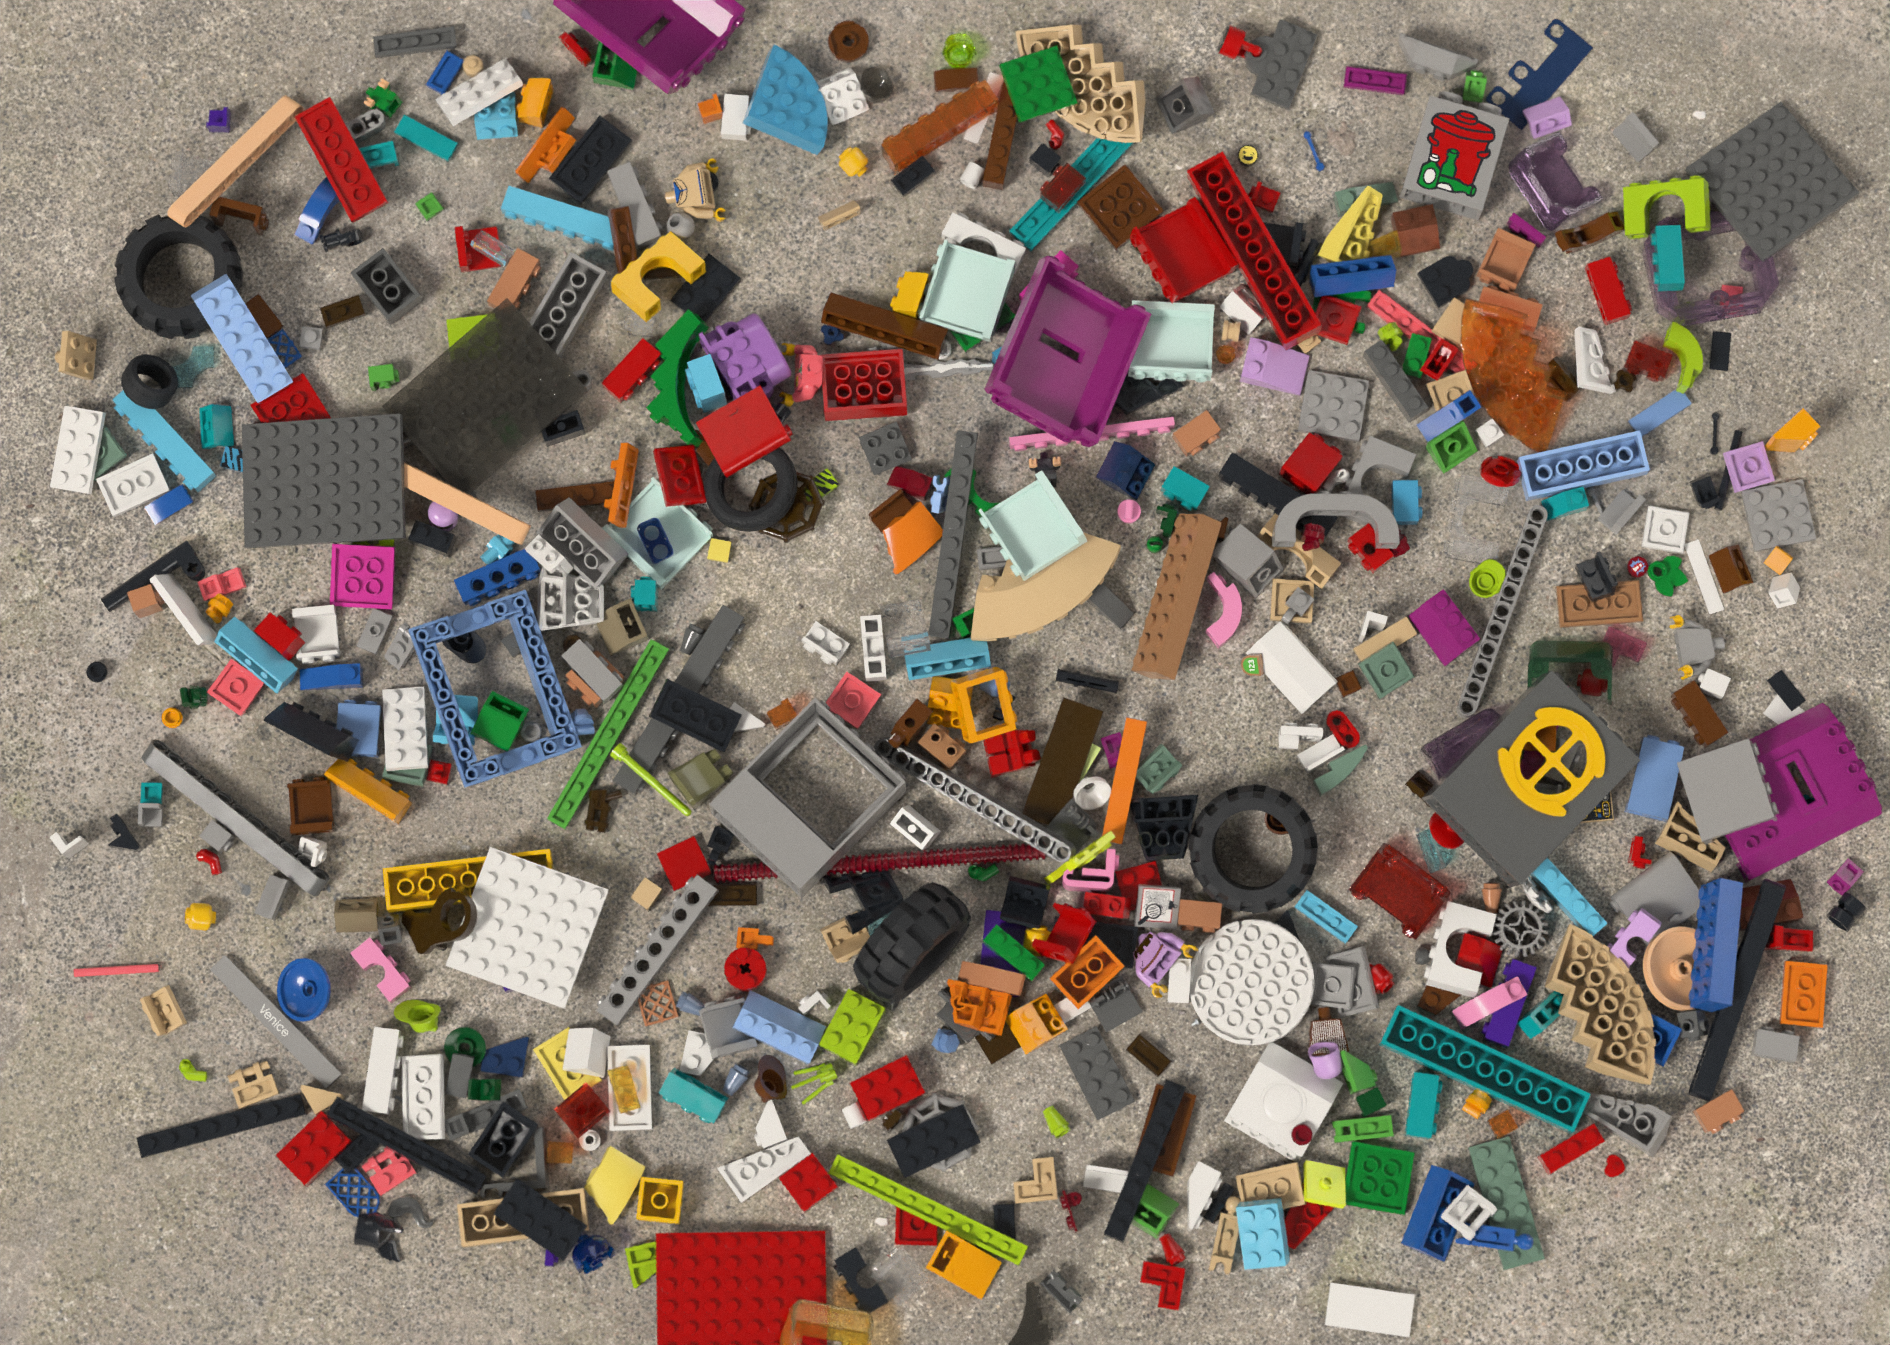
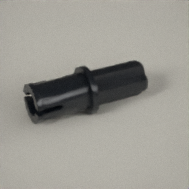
M1224 1183L1215 1199H1212L1213 1202L1203 1218L1215 1224L1223 1208L1226 1209L1225 1203L1231 1197L1235 1188L1228 1183Z

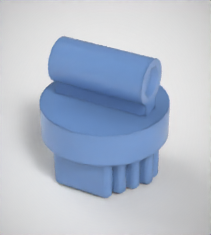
M576 709L570 714L578 736L594 734V721L586 709Z
M939 1028L931 1045L937 1051L951 1053L956 1051L960 1041L957 1034L953 1031Z

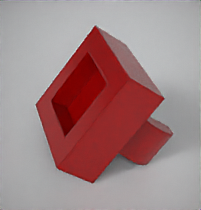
M431 760L426 780L448 785L452 764Z

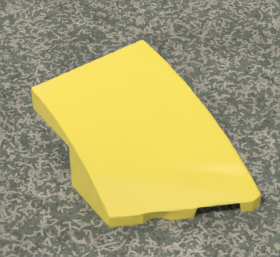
M612 1146L606 1149L600 1165L592 1169L584 1186L588 1194L593 1197L597 1207L602 1209L608 1218V1223L611 1225L614 1224L624 1209L645 1169V1166Z

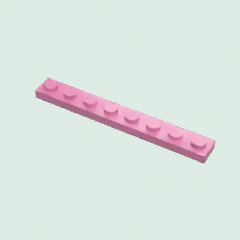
M1174 417L1105 425L1099 441L1109 440V437L1117 436L1118 439L1130 437L1129 434L1137 433L1138 436L1150 435V432L1158 431L1159 434L1171 432L1170 429H1174L1175 426ZM1049 433L1009 437L1010 449H1015V451H1025L1027 447L1035 446V449L1047 448L1049 444H1056V446L1068 445V442H1064Z

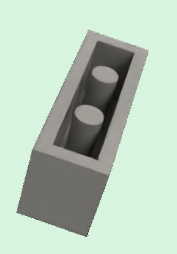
M579 639L561 655L562 659L606 704L623 688L621 683L623 679L616 671L611 673L608 670L607 666L609 664L602 656L597 658L592 653L595 649L587 641L583 643Z

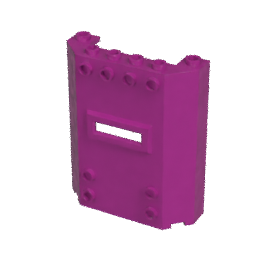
M735 0L553 1L554 6L667 94L676 93L681 87L686 88L691 81V77L699 75L704 68L703 65L706 62L711 63L718 50L723 51L730 36L744 22L745 18L743 16L746 10ZM662 16L669 20L644 47L637 42Z
M1047 255L1038 261L984 390L986 393L992 394L991 400L993 403L1054 437L1071 443L1072 440L1080 441L1082 446L1091 447L1098 444L1152 314L1147 312L1143 306L1137 304L1128 308L1122 307L1118 301L1108 299L1103 296L1102 292L1085 286L1086 284L1083 281L1074 280L1069 277L1068 273L1062 270L1065 265L1060 263L1058 258ZM1044 333L1078 352L1077 361L1040 341L1042 334Z
M1824 703L1750 739L1752 743L1757 744L1760 755H1757L1759 763L1762 762L1766 774L1763 777L1765 783L1769 782L1772 794L1769 796L1771 802L1776 803L1779 814H1776L1777 821L1772 819L1725 835L1739 861L1736 866L1745 883L1882 814V806L1875 791V782L1871 777L1868 778L1865 772L1866 766L1861 758L1858 759L1853 741L1848 740L1845 735L1847 731L1844 724L1837 720L1831 709ZM1795 761L1815 799L1814 802L1808 805L1787 767V764Z

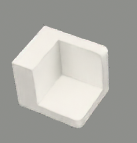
M1792 573L1772 578L1769 595L1777 608L1796 604L1800 586Z

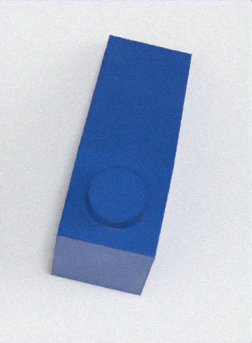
M360 663L300 669V690L363 688V667Z

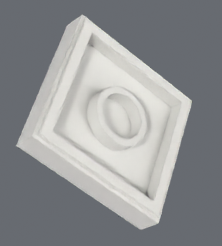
M1648 506L1641 547L1683 554L1689 512Z

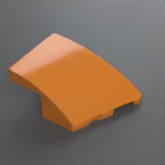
M921 501L916 502L904 516L895 517L883 530V535L888 545L887 550L889 555L892 556L895 567L893 569L895 575L915 562L942 537L943 529Z
M948 979L947 984L951 993L950 1002L953 1007L954 1023L1001 1036L1012 995Z

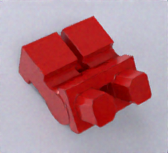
M1013 730L983 740L991 778L1036 766L1035 762L1040 760L1041 757L1040 752L1037 749H1032L1031 742L1036 740L1034 730Z

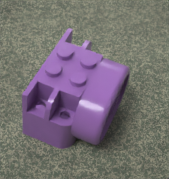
M752 313L738 322H727L722 326L718 325L715 327V330L706 335L702 332L699 334L702 348L707 355L711 354L717 373L733 400L758 386L762 387L767 398L770 399L774 393V386L791 376V370L783 354L756 313Z

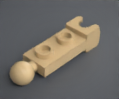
M1235 1196L1228 1198L1225 1203L1227 1214L1220 1213L1208 1269L1213 1271L1216 1264L1221 1262L1225 1266L1224 1273L1227 1275L1231 1271L1239 1232L1238 1220L1235 1215L1236 1206L1241 1201Z

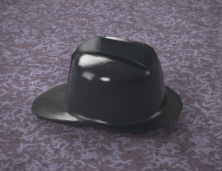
M475 631L442 641L448 650L467 663H478L486 655V644Z

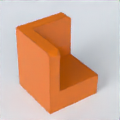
M716 93L712 94V99L697 103L704 124L722 119L723 113Z

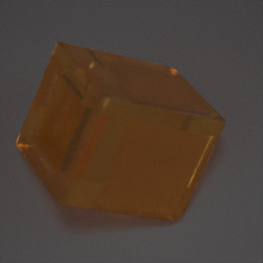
M788 698L781 701V705L767 712L776 731L788 725L797 716Z
M1509 1110L1487 1121L1496 1139L1518 1129Z
M548 1141L547 1163L572 1164L575 1144L573 1142Z

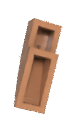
M962 961L957 981L986 987L993 991L1021 996L1026 975Z

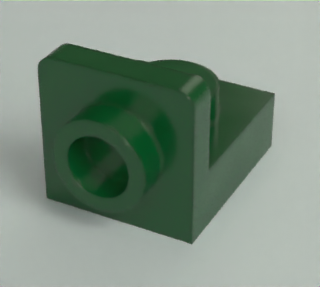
M1162 504V506H1157L1156 513L1165 515L1167 518H1162L1160 529L1163 530V536L1171 538L1177 510H1174V507L1171 505Z
M469 1079V1100L500 1101L501 1079Z

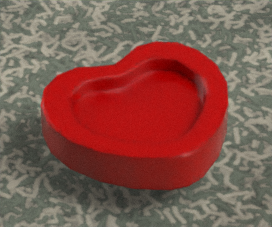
M1616 1155L1607 1157V1166L1604 1168V1174L1608 1177H1616L1622 1174L1625 1170L1623 1161Z

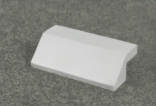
M1282 620L1246 652L1247 655L1262 654L1264 673L1301 714L1306 712L1338 682Z

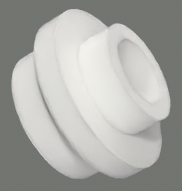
M594 1130L584 1131L579 1138L581 1147L587 1151L597 1149L601 1141L599 1134ZM587 1137H593L594 1141L592 1144L586 1143Z

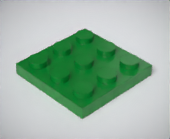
M1057 46L999 65L1019 123L1077 104Z
M1352 1141L1345 1178L1346 1205L1404 1216L1415 1152Z

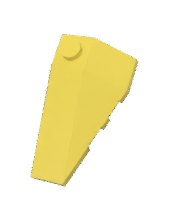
M1367 186L1328 234L1318 256L1330 263L1369 258L1370 251H1368L1370 239H1373L1374 232H1372L1373 223L1378 218L1383 195L1372 187Z

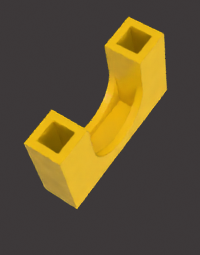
M671 231L666 236H661L654 246L647 248L641 257L636 261L630 262L627 268L622 273L616 274L611 281L612 293L645 322L661 310L660 299L642 283V279L648 271L656 267H668L675 270L690 284L706 272L705 261Z

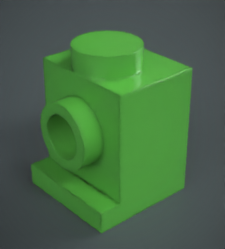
M393 364L368 367L369 383L372 391H376L377 386L380 389L391 388V385H395L396 382H400L399 371L395 370Z

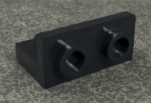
M1597 552L1594 559L1576 564L1575 567L1591 603L1615 595L1616 586H1618L1615 575H1611L1609 571V562L1606 557L1603 558L1601 552Z

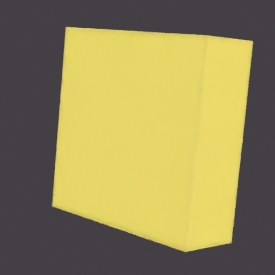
M711 538L707 559L728 563L732 542Z

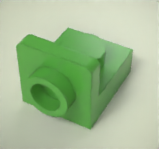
M1471 70V73L1466 72L1462 94L1463 100L1482 103L1487 81L1486 75H1483V72L1478 70Z

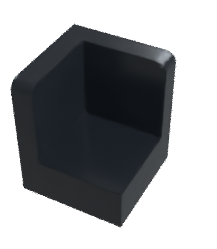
M1042 143L1029 158V163L1049 178L1061 164V157Z

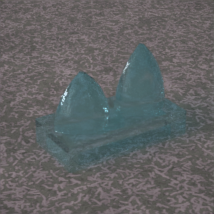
M1430 829L1417 834L1416 836L1429 873H1436L1446 868L1453 855L1440 850L1439 847L1441 845L1435 841Z

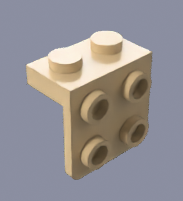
M845 917L820 929L837 963L847 962L852 956L858 954L870 937L866 927L852 934L845 922Z

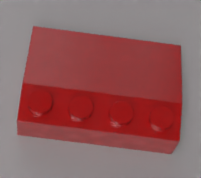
M903 349L820 355L823 356L822 388L825 421L907 415Z

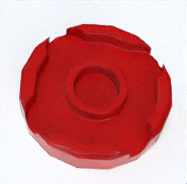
M1498 456V458L1488 457L1483 460L1480 467L1481 477L1486 482L1498 487L1516 485L1522 474L1517 462L1504 456Z

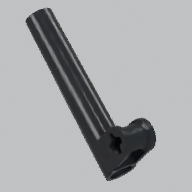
M186 540L102 597L101 601L107 610L112 612L129 600L127 592L149 584L152 585L149 579L154 575L170 574L181 567L191 580L200 581L204 578L206 570L198 559L196 552ZM193 567H196V573H193Z

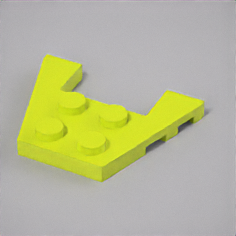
M1109 831L1088 845L1069 861L1046 876L1044 879L1047 884L1050 885L1056 881L1067 869L1072 871L1092 861L1098 854L1112 846L1110 841L1116 838L1112 831Z

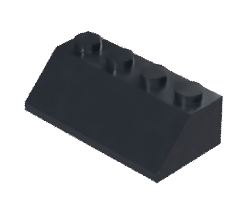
M294 701L292 704L283 702L265 717L264 721L329 756L346 762L349 761L359 739L352 736L354 732L344 727L341 730L336 728L337 723L329 719L321 720L320 714L312 710L306 712L303 710V705Z

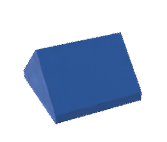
M1651 1014L1654 1024V1039H1656L1654 1059L1656 1064L1664 1067L1682 1029Z

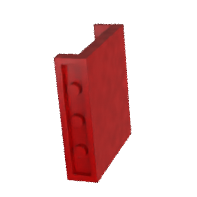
M1196 197L1189 199L1185 206L1139 229L1134 227L1130 234L1132 245L1138 248L1142 261L1148 264L1154 280L1159 282L1164 296L1167 299L1169 298L1171 303L1233 273L1238 265Z

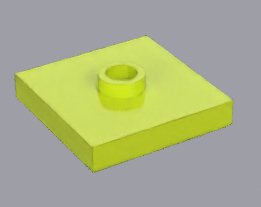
M1306 1160L1303 1163L1304 1201L1343 1209L1346 1206L1345 1168Z

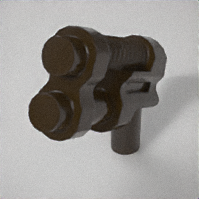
M605 789L590 790L587 818L584 821L585 830L594 831V827H597V832L606 833V829H609V823H607L609 812H612L609 804L611 800L622 797L620 789L609 793ZM595 810L601 811L599 821H594Z

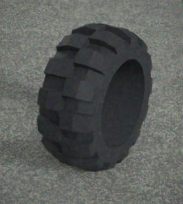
M158 214L145 220L147 224L139 230L134 228L125 239L126 245L124 249L118 251L115 262L117 276L114 278L117 294L120 296L122 305L134 321L145 330H151L157 336L173 339L174 337H184V339L200 337V332L209 329L210 326L195 302L185 307L169 308L154 303L146 296L144 275L149 262L159 251L168 246L180 243L197 245L208 251L213 257L215 267L213 281L227 274L239 293V289L243 287L241 258L229 236L223 229L217 227L212 220L200 215L190 226L185 228L170 217H160Z
M1259 784L1237 786L1228 789L1214 797L1202 809L1195 820L1189 840L1190 865L1195 878L1197 877L1203 890L1213 900H1217L1225 905L1226 908L1234 911L1252 912L1254 914L1268 912L1278 907L1281 908L1292 901L1305 888L1312 877L1317 863V833H1315L1312 820L1304 807L1302 808L1292 796L1282 790ZM1257 810L1268 813L1283 824L1290 836L1292 843L1290 865L1285 874L1271 884L1259 887L1239 884L1228 877L1218 863L1215 852L1217 833L1224 821L1238 812Z
M931 882L921 886L903 900L882 921L863 945L853 964L857 980L878 1000L890 1004L903 1000L938 969L966 933L971 921L966 904L943 885Z

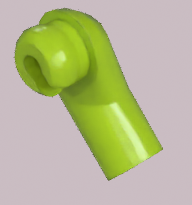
M182 1059L180 1061L179 1069L186 1080L207 1081V1071H196L189 1059Z

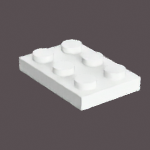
M150 454L96 479L113 517L170 492L154 454Z

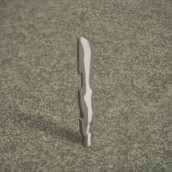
M950 359L945 363L935 360L930 366L904 363L905 380H915V376L930 375L933 379L949 377L955 374L965 376L977 374L981 371L993 370V362L982 363L975 359L969 361L963 359L953 361Z

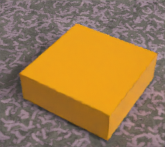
M1776 545L1764 561V564L1781 575L1793 557Z

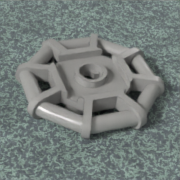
M935 1092L928 1098L907 1108L908 1112L902 1132L912 1128L915 1116L920 1120L921 1124L945 1113L938 1109V1103L953 1108L963 1104L976 1132L979 1130V1126L976 1125L966 1108L965 1101L941 1096ZM934 1104V1111L922 1116L918 1113ZM972 1147L930 1167L946 1172V1169L967 1157L970 1158Z

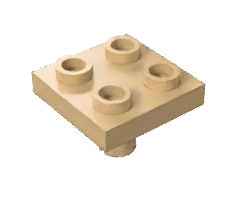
M62 331L61 349L55 354V360L59 363L58 372L84 380H93L97 339L71 331Z

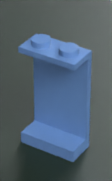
M1647 735V738L1643 737L1640 742L1642 744L1639 753L1640 761L1636 766L1629 801L1624 812L1666 822L1669 817L1679 773L1677 762L1682 760L1684 747L1679 746L1680 743L1677 741L1668 740L1663 742L1659 741V737Z

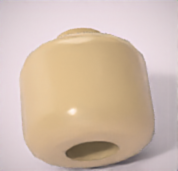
M471 55L463 61V69L467 76L474 77L478 73L483 72V62L478 56Z

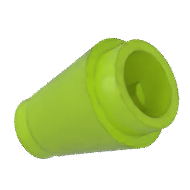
M1050 1106L1043 1111L1050 1133L1055 1138H1060L1070 1131L1069 1123L1054 1106Z

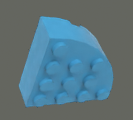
M774 44L766 56L742 123L818 155L825 144L828 117L821 91H818L820 87L812 74L792 54Z

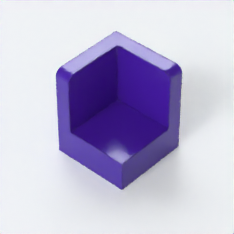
M223 107V110H209V122H206L209 132L230 133L231 112L229 108Z

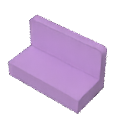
M1561 97L1523 110V115L1529 122L1533 139L1572 125L1569 108Z

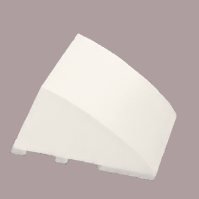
M541 566L537 591V622L541 631L603 622L604 585L595 589L582 576L576 577L569 573L567 574L563 569L560 571L556 569L551 574Z

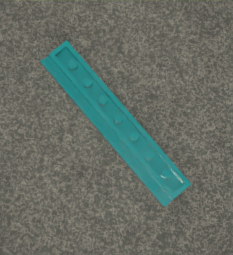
M1096 138L1009 230V233L1032 252L1135 142L1123 143Z

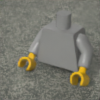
M1680 615L1671 616L1670 619H1673L1675 624L1670 625V628H1679L1673 633L1680 665L1678 671L1684 672V676L1681 679L1684 680L1691 676L1700 675L1711 665V661L1715 658L1714 650L1725 649L1724 638H1712L1710 629H1705L1702 624L1684 619Z

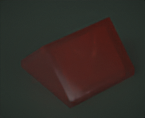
M587 1082L554 1109L578 1139L610 1112L609 1108Z

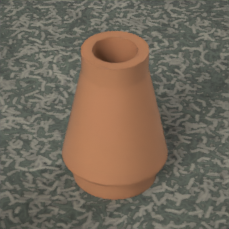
M1483 883L1481 890L1486 912L1498 913L1502 892L1500 883Z

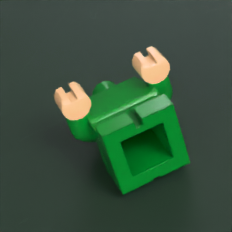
M381 78V82H378L379 86L375 89L372 87L367 89L366 94L369 97L366 98L367 101L365 100L364 104L372 110L377 108L384 115L391 118L402 104V101L397 94L390 91L389 82Z

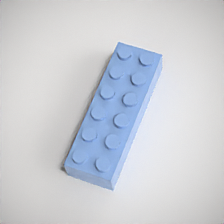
M227 274L191 295L257 403H260L293 382Z
M1640 430L1521 456L1516 461L1522 473L1520 479L1526 501L1557 495L1582 486L1585 489L1644 476L1650 471Z

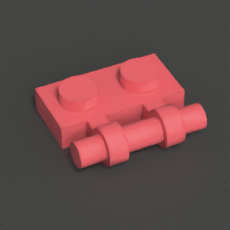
M384 1148V1151L376 1157H370L367 1159L368 1162L362 1165L365 1172L374 1169L376 1172L369 1179L380 1196L417 1173L408 1159L403 1156L398 1159L395 1155L396 1153L388 1148ZM390 1158L392 1163L381 1169L379 1164Z

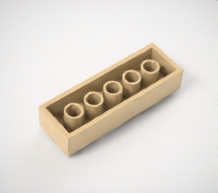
M584 1188L541 1194L586 1224L588 1227L584 1232H590ZM503 1199L457 1204L461 1246L463 1248L529 1240L530 1238L493 1214Z

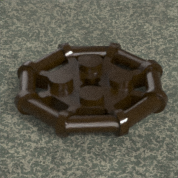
M796 472L797 481L803 482V484L797 487L796 496L789 511L776 523L784 527V532L770 526L759 530L758 532L761 535L766 534L783 540L784 543H789L790 540L815 530L814 526L822 506H825V501L822 500L815 483V478L812 475L808 476ZM776 473L764 479L760 478L752 502L748 504L749 510L755 511L760 509L772 499L776 488L772 489L769 485L777 482ZM808 488L813 501H808L804 493ZM765 489H767L770 493L766 497V503L760 504ZM809 507H813L808 521L805 520L806 510ZM800 522H802V523L804 524V525H802V526H800V527H798V528H796V529L790 531V527H791V526H794V525H796V524H798V523H800Z

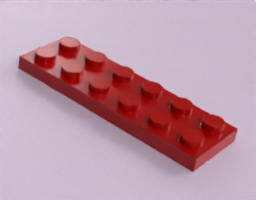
M331 97L294 116L352 223L389 203Z

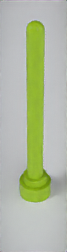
M619 743L610 753L613 759L626 763L685 816L691 815V809L628 755L627 748L622 743Z

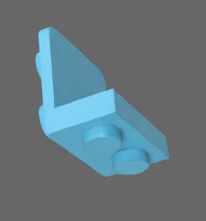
M514 91L474 114L477 140L518 137Z
M454 695L471 744L475 745L477 737L470 733L478 718V698L475 696ZM436 710L433 742L448 744Z

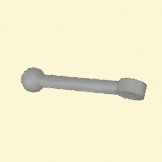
M1589 488L1587 493L1591 495L1601 515L1603 510L1595 496V489Z

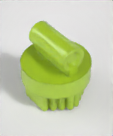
M1396 322L1388 323L1377 332L1380 340L1385 345L1390 344L1389 348L1391 351H1396L1402 343L1400 337L1403 335V332L1398 328Z

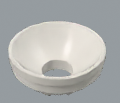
M1086 777L1076 786L1073 793L1074 800L1084 810L1097 809L1109 800L1111 788L1107 781L1101 777ZM1094 783L1092 788L1084 789L1086 785Z

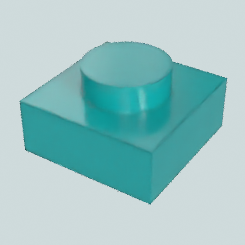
M141 782L140 803H159L162 805L163 783Z

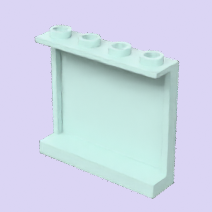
M944 240L943 245L940 244L936 256L939 257L937 264H933L930 275L933 277L931 283L926 284L924 290L926 298L924 303H920L918 309L919 318L921 321L992 342L1017 264L1011 259L1004 260L949 243L948 240Z
M1132 300V305H1141L1152 315L1129 367L1128 377L1135 379L1154 378L1155 380L1174 379L1176 381L1195 380L1196 382L1211 381L1214 304Z
M1042 470L1035 474L1036 481L984 513L982 509H979L982 516L979 518L981 524L985 529L989 527L992 532L989 534L995 545L1000 544L1002 547L999 550L1006 561L1010 559L1013 564L1010 566L1016 577L1020 575L1023 581L1087 542L1083 531Z
M654 477L651 478V482L630 503L626 528H619L612 523L606 524L602 528L628 553V559L647 577H652V580H656L661 590L713 538L712 527L705 521L701 523L696 518L698 514L691 507L686 508L683 505L665 507L660 480H656ZM651 518L659 519L674 552V556L657 564L652 563L637 531L640 523ZM648 526L644 532L645 537L648 540L657 539L659 536L658 528ZM659 544L655 546L653 554L656 558L663 559L667 556L668 549L666 546Z

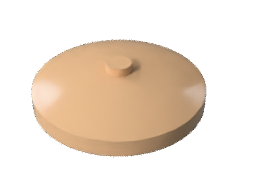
M1673 927L1657 934L1648 944L1643 958L1644 978L1651 993L1665 1006L1679 1011L1694 1010V1008H1690L1689 993L1692 989L1691 972L1694 967L1693 951L1696 946L1694 936L1696 930L1689 927Z

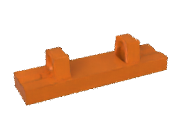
M621 443L618 460L611 461L610 468L616 471L612 499H606L604 502V508L610 511L608 521L619 528H626L639 453V449L629 443Z

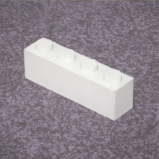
M374 1027L362 1110L366 1112L389 1115L390 1110H394L395 1098H392L393 1090L397 1089L398 1077H395V1073L401 1064V1056H398L399 1048H403L404 1035H401L400 1030Z

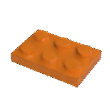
M1784 961L1780 1024L1823 1028L1827 965Z

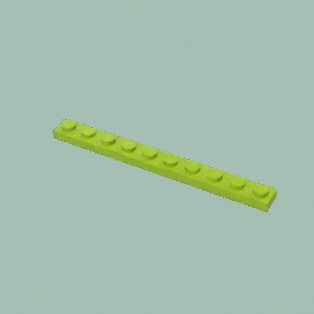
M838 1154L828 1174L1018 1266L1028 1246Z

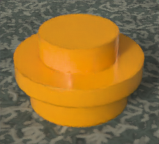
M167 708L162 714V722L168 728H177L183 721V715L177 708Z

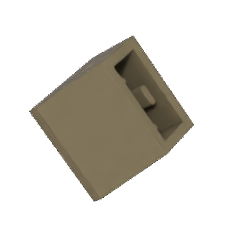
M631 598L604 611L603 622L596 623L610 656L649 640Z

